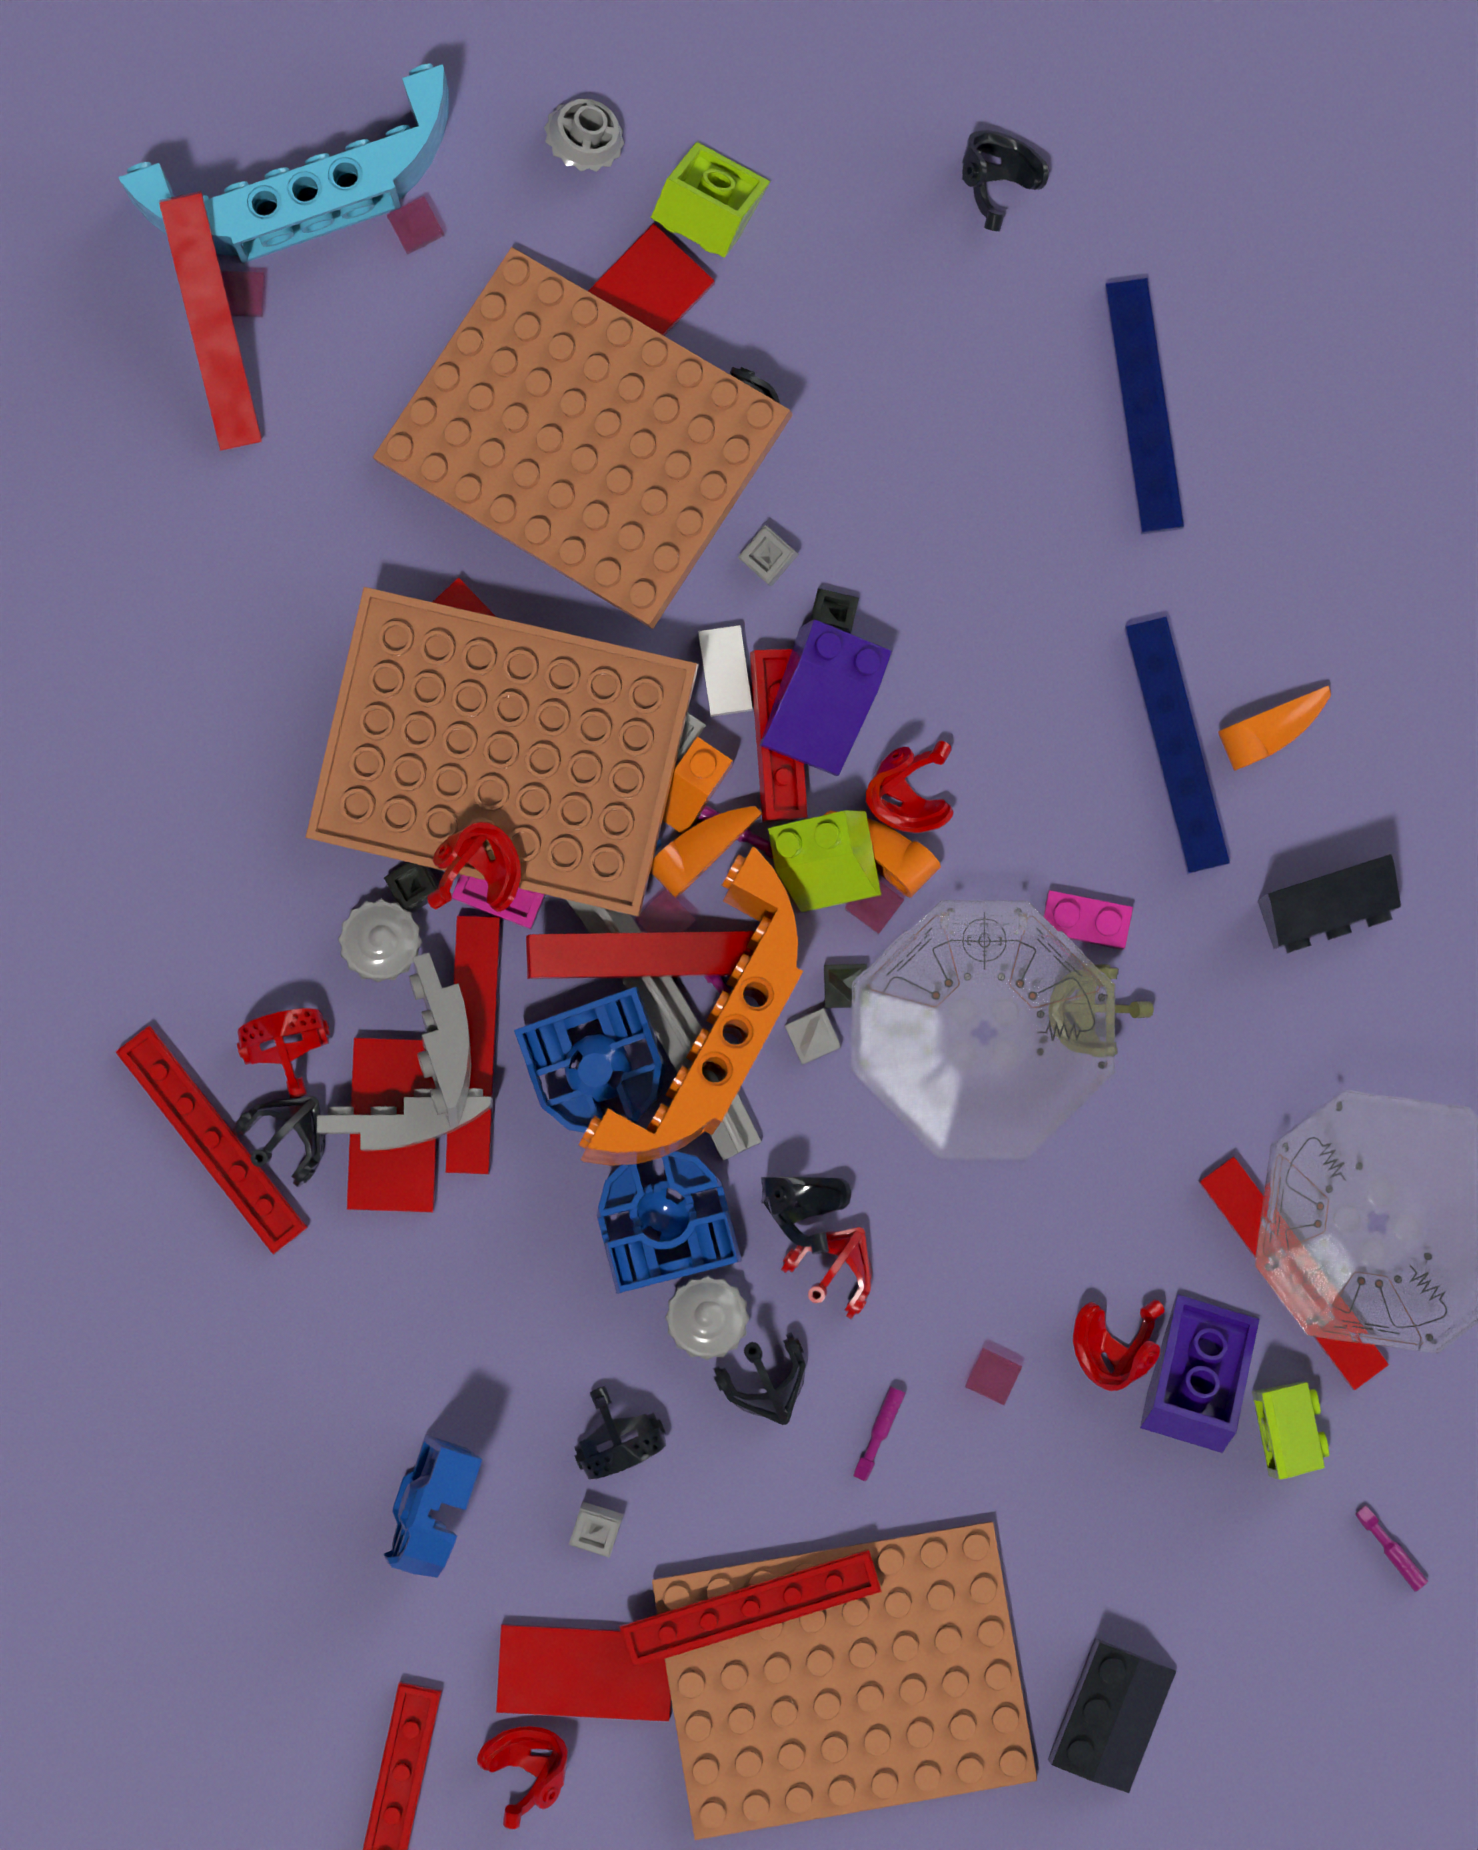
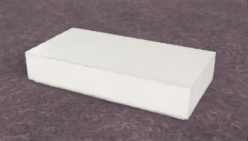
M741 626L698 631L710 716L753 711Z

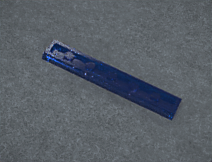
M1148 279L1106 283L1104 288L1140 532L1143 535L1183 529L1184 522Z
M1167 616L1126 626L1124 631L1187 875L1229 865L1230 860Z

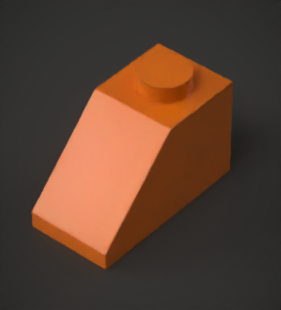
M697 736L674 769L662 821L681 834L688 831L733 767V760Z

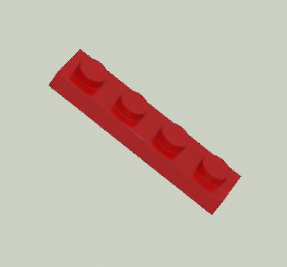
M792 649L754 650L750 652L761 812L763 813L762 822L804 820L808 818L804 763L759 746Z

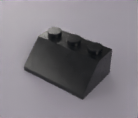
M1391 854L1268 893L1258 900L1273 949L1285 946L1287 953L1312 946L1309 938L1323 933L1326 934L1327 940L1352 933L1350 925L1366 920L1368 927H1372L1393 920L1391 912L1401 907L1395 865Z
M1095 1638L1049 1755L1048 1761L1050 1764L1092 1782L1129 1793L1176 1670Z

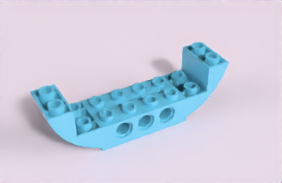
M423 64L410 70V76L402 78L417 127L410 129L409 125L398 126L386 132L385 138L370 143L369 139L358 140L347 145L345 152L330 157L328 153L318 154L307 159L305 166L289 171L288 167L278 168L265 174V180L250 185L247 181L232 184L224 189L225 194L210 199L208 196L203 195L217 254L239 256L243 264L400 209L401 204L399 200L425 174L432 164L443 140L449 105V89L443 65L433 67V64ZM143 162L131 166L127 169V174L119 177L123 188L131 202L142 215L167 235L159 200L171 198L174 195L160 164L151 165L150 162ZM347 182H355V184L350 187H342L343 184ZM315 195L310 201H302L307 196ZM269 209H275L270 215H262L263 212Z

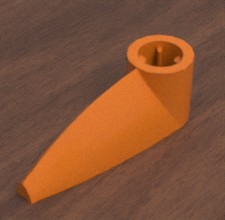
M1325 686L1218 731L1233 770L1236 771L1271 756L1301 735L1317 718L1331 697L1329 686Z
M750 806L718 814L697 824L669 843L653 858L651 874L677 898L763 813L756 806Z
M830 810V811L826 812L824 815L831 814V813H836V812H839V811H832V810ZM867 818L877 872L902 894L911 898L941 868L940 862L921 843L917 841L912 842L888 826Z

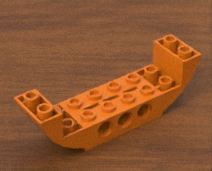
M755 847L751 848L746 858L738 854L721 885L728 889L723 902L760 922L747 945V948L754 952L751 957L743 953L726 983L733 987L732 992L729 994L724 990L722 991L706 1020L713 1025L711 1030L708 1031L702 1028L686 1056V1059L693 1062L691 1067L688 1069L683 1065L681 1066L665 1096L672 1099L669 1107L661 1103L647 1129L610 1109L607 1110L603 1119L594 1115L579 1143L580 1147L586 1149L580 1159L581 1161L613 1166L639 1164L659 1159L685 1147L703 1132L713 1135L726 1115L803 973V970L796 967L798 937L795 915L787 891L773 867ZM749 996L754 998L759 1007L748 1005L743 997ZM723 1033L734 1035L739 1044L733 1045L728 1043L723 1037ZM702 1071H712L717 1075L719 1082L713 1083L708 1081Z

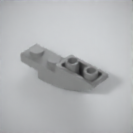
M430 953L413 957L415 974L408 976L415 1000L423 998L427 1009L421 1012L427 1032L422 1035L424 1051L417 1053L424 1078L432 1076L436 1088L430 1090L436 1113L437 1115L445 1113L449 1126L452 1128L459 1125L470 1086L471 1049L468 1022L459 983L442 988Z
M414 1089V1097H404V1115H397V1107H371V1115H354V1107H328V1115H317V1133L360 1134V1150L362 1151L407 1147L434 1140L469 1124L493 1108V1098L483 1097V1089H469L459 1125L450 1128L445 1113L439 1115L436 1113L430 1093L432 1089Z

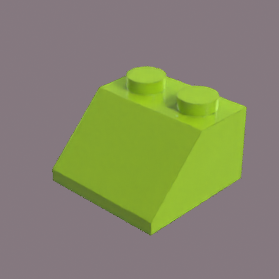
M696 142L668 176L650 218L662 224L668 231L679 233L694 241L705 251L725 258L742 235L766 192L770 181Z
M844 810L768 828L775 870L801 912L881 896L866 811Z
M1301 1381L1252 1391L1268 1475L1281 1480L1325 1468L1323 1458L1329 1457V1447L1325 1432L1317 1431L1314 1415L1321 1414L1316 1389L1309 1390L1308 1382Z

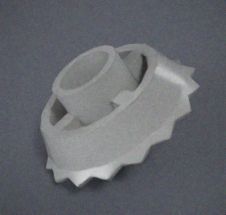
M577 99L567 104L558 105L556 111L548 115L549 122L544 127L547 132L545 142L552 147L553 156L561 158L565 166H575L580 171L591 169L597 172L602 166L611 167L613 160L620 157L621 148L625 145L622 138L623 129L619 126L613 112L604 104L592 99Z
M382 898L376 902L365 901L360 908L351 909L349 918L341 923L342 933L338 937L341 945L340 956L347 961L348 969L357 972L361 979H372L377 983L385 979L395 980L400 974L409 972L410 966L413 963V957L418 956V949L422 944L419 936L420 926L413 920L412 913L404 910L398 902L389 903Z
M709 1275L701 1279L691 1278L686 1285L677 1287L675 1296L668 1301L669 1310L665 1316L669 1325L668 1335L675 1339L676 1347L685 1350L690 1357L700 1356L706 1361L713 1357L723 1358L728 1351L737 1349L740 1339L747 1335L746 1324L750 1319L746 1312L747 1301L740 1297L738 1288L730 1286L724 1278L714 1279Z

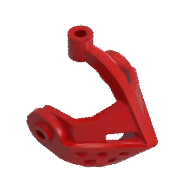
M938 741L933 750L923 752L915 757L909 747L904 746L892 751L885 760L881 761L867 787L866 802L871 812L886 825L905 832H926L938 829L948 823L954 814L952 807L944 799L925 800L916 795L905 778L927 764L943 765L951 753L952 747L945 741ZM886 794L901 801L902 805L899 807L883 800L881 797Z
M486 822L471 824L463 830L448 836L437 848L433 856V864L440 869H446L439 882L438 889L427 896L429 905L433 909H439L452 900L451 886L460 870L468 863L484 876L488 884L487 903L496 912L507 909L516 897L521 880L520 860L511 839L499 827ZM486 839L489 841L495 856L493 861L490 860L483 844Z
M300 1008L285 1010L256 1018L238 1028L239 1042H237V1048L240 1058H243L245 1065L257 1063L282 1064L288 1080L286 1084L290 1098L306 1095L307 1092L303 1077H296L291 1061L311 1049L329 1044L328 1036L330 1035L327 1020H324L322 1013L318 1009ZM301 1033L303 1040L285 1043L284 1036ZM272 1039L275 1040L276 1046L261 1050L260 1043Z
M861 1227L843 1231L822 1232L827 1235L829 1252L826 1253L834 1254L838 1257L821 1282L813 1284L808 1292L811 1302L821 1303L827 1295V1286L843 1263L846 1262L857 1277L859 1286L844 1309L848 1312L846 1317L852 1319L855 1314L858 1315L867 1303L865 1299L871 1291L872 1269L867 1252L865 1231ZM797 1245L795 1250L791 1248L783 1260L785 1264L781 1270L784 1273L788 1270L793 1272L799 1266L806 1253L812 1251L811 1247Z
M1154 1299L1140 1309V1315L1143 1318L1142 1325L1130 1348L1125 1347L1111 1337L1105 1326V1311L1099 1305L1090 1302L1079 1311L1075 1319L1073 1345L1081 1368L1092 1382L1105 1390L1118 1391L1126 1388L1148 1373V1370L1154 1366L1160 1355V1346L1153 1341H1149L1155 1326V1319L1165 1312L1162 1303ZM1104 1352L1115 1369L1112 1373L1109 1372L1101 1357V1354Z
M523 1726L505 1730L486 1742L478 1753L477 1764L483 1770L493 1773L507 1766L521 1767L537 1777L531 1790L516 1805L509 1804L505 1807L503 1825L508 1829L519 1828L521 1816L527 1813L534 1805L540 1809H547L553 1805L560 1795L561 1787L564 1786L568 1747L556 1733L546 1728ZM532 1749L553 1751L551 1756L531 1754Z

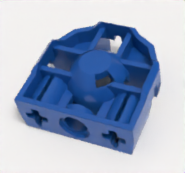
M638 986L514 1030L540 1106L567 1130L585 1133L594 1115L600 1119L604 1117L600 1102H605V1100L610 1098L614 1099L617 1096L620 1097L627 1119L636 1124L661 1096L665 1063L658 1050L655 1034ZM599 1019L603 1033L587 1035L574 1045L572 1044L567 1029ZM646 1039L654 1062L632 1070L631 1062L628 1063L626 1057L628 1053L624 1046ZM580 1052L583 1059L580 1061L578 1069L572 1068L571 1065L575 1063L576 1056ZM564 1067L572 1092L548 1100L546 1093L543 1091L540 1076ZM613 1071H623L619 1085L616 1088L612 1087L608 1081L611 1079Z
M674 1151L662 1157L668 1181H659L658 1184H649L643 1187L637 1164L621 1165L605 1180L596 1216L617 1294L742 1262L722 1183L697 1156ZM667 1188L677 1191L685 1199L678 1205L674 1201L667 1199ZM716 1188L722 1213L697 1219V1211H695L694 1200L691 1195ZM629 1211L635 1235L610 1241L604 1217ZM708 1223L713 1225L722 1260L717 1261ZM651 1226L654 1230L661 1232L660 1241L649 1239L642 1231ZM688 1240L692 1257L658 1265L654 1248L672 1249ZM625 1245L629 1246L638 1282L633 1280Z
M425 1434L414 1470L403 1477L392 1509L397 1525L392 1548L384 1553L387 1563L392 1568L415 1575L436 1578L445 1568L457 1535L453 1531L447 1530L443 1522L431 1518L432 1516L428 1514L430 1509L439 1511L441 1503L466 1510L482 1459L468 1448Z

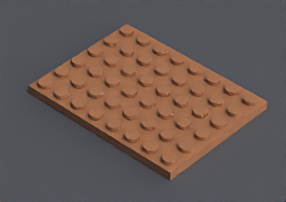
M511 247L377 449L373 458L377 463L653 629L793 414L785 406Z
M363 587L305 838L446 871V869H440L433 864L434 853L448 836L463 830L471 824L478 822L491 823L506 833L517 850L521 867V880L518 888L640 916L699 664ZM486 839L483 844L490 860L493 861L495 856L489 841ZM468 863L458 873L485 880L484 876Z
M992 1521L652 1579L657 1614L869 1549L882 1592L665 1659L695 1840L1037 1781Z

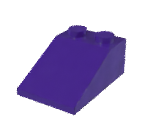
M815 619L800 627L759 746L834 776H839L879 691L892 651Z
M1178 1294L1174 1301L1160 1348V1355L1149 1385L1140 1428L1223 1453L1237 1432L1260 1319Z

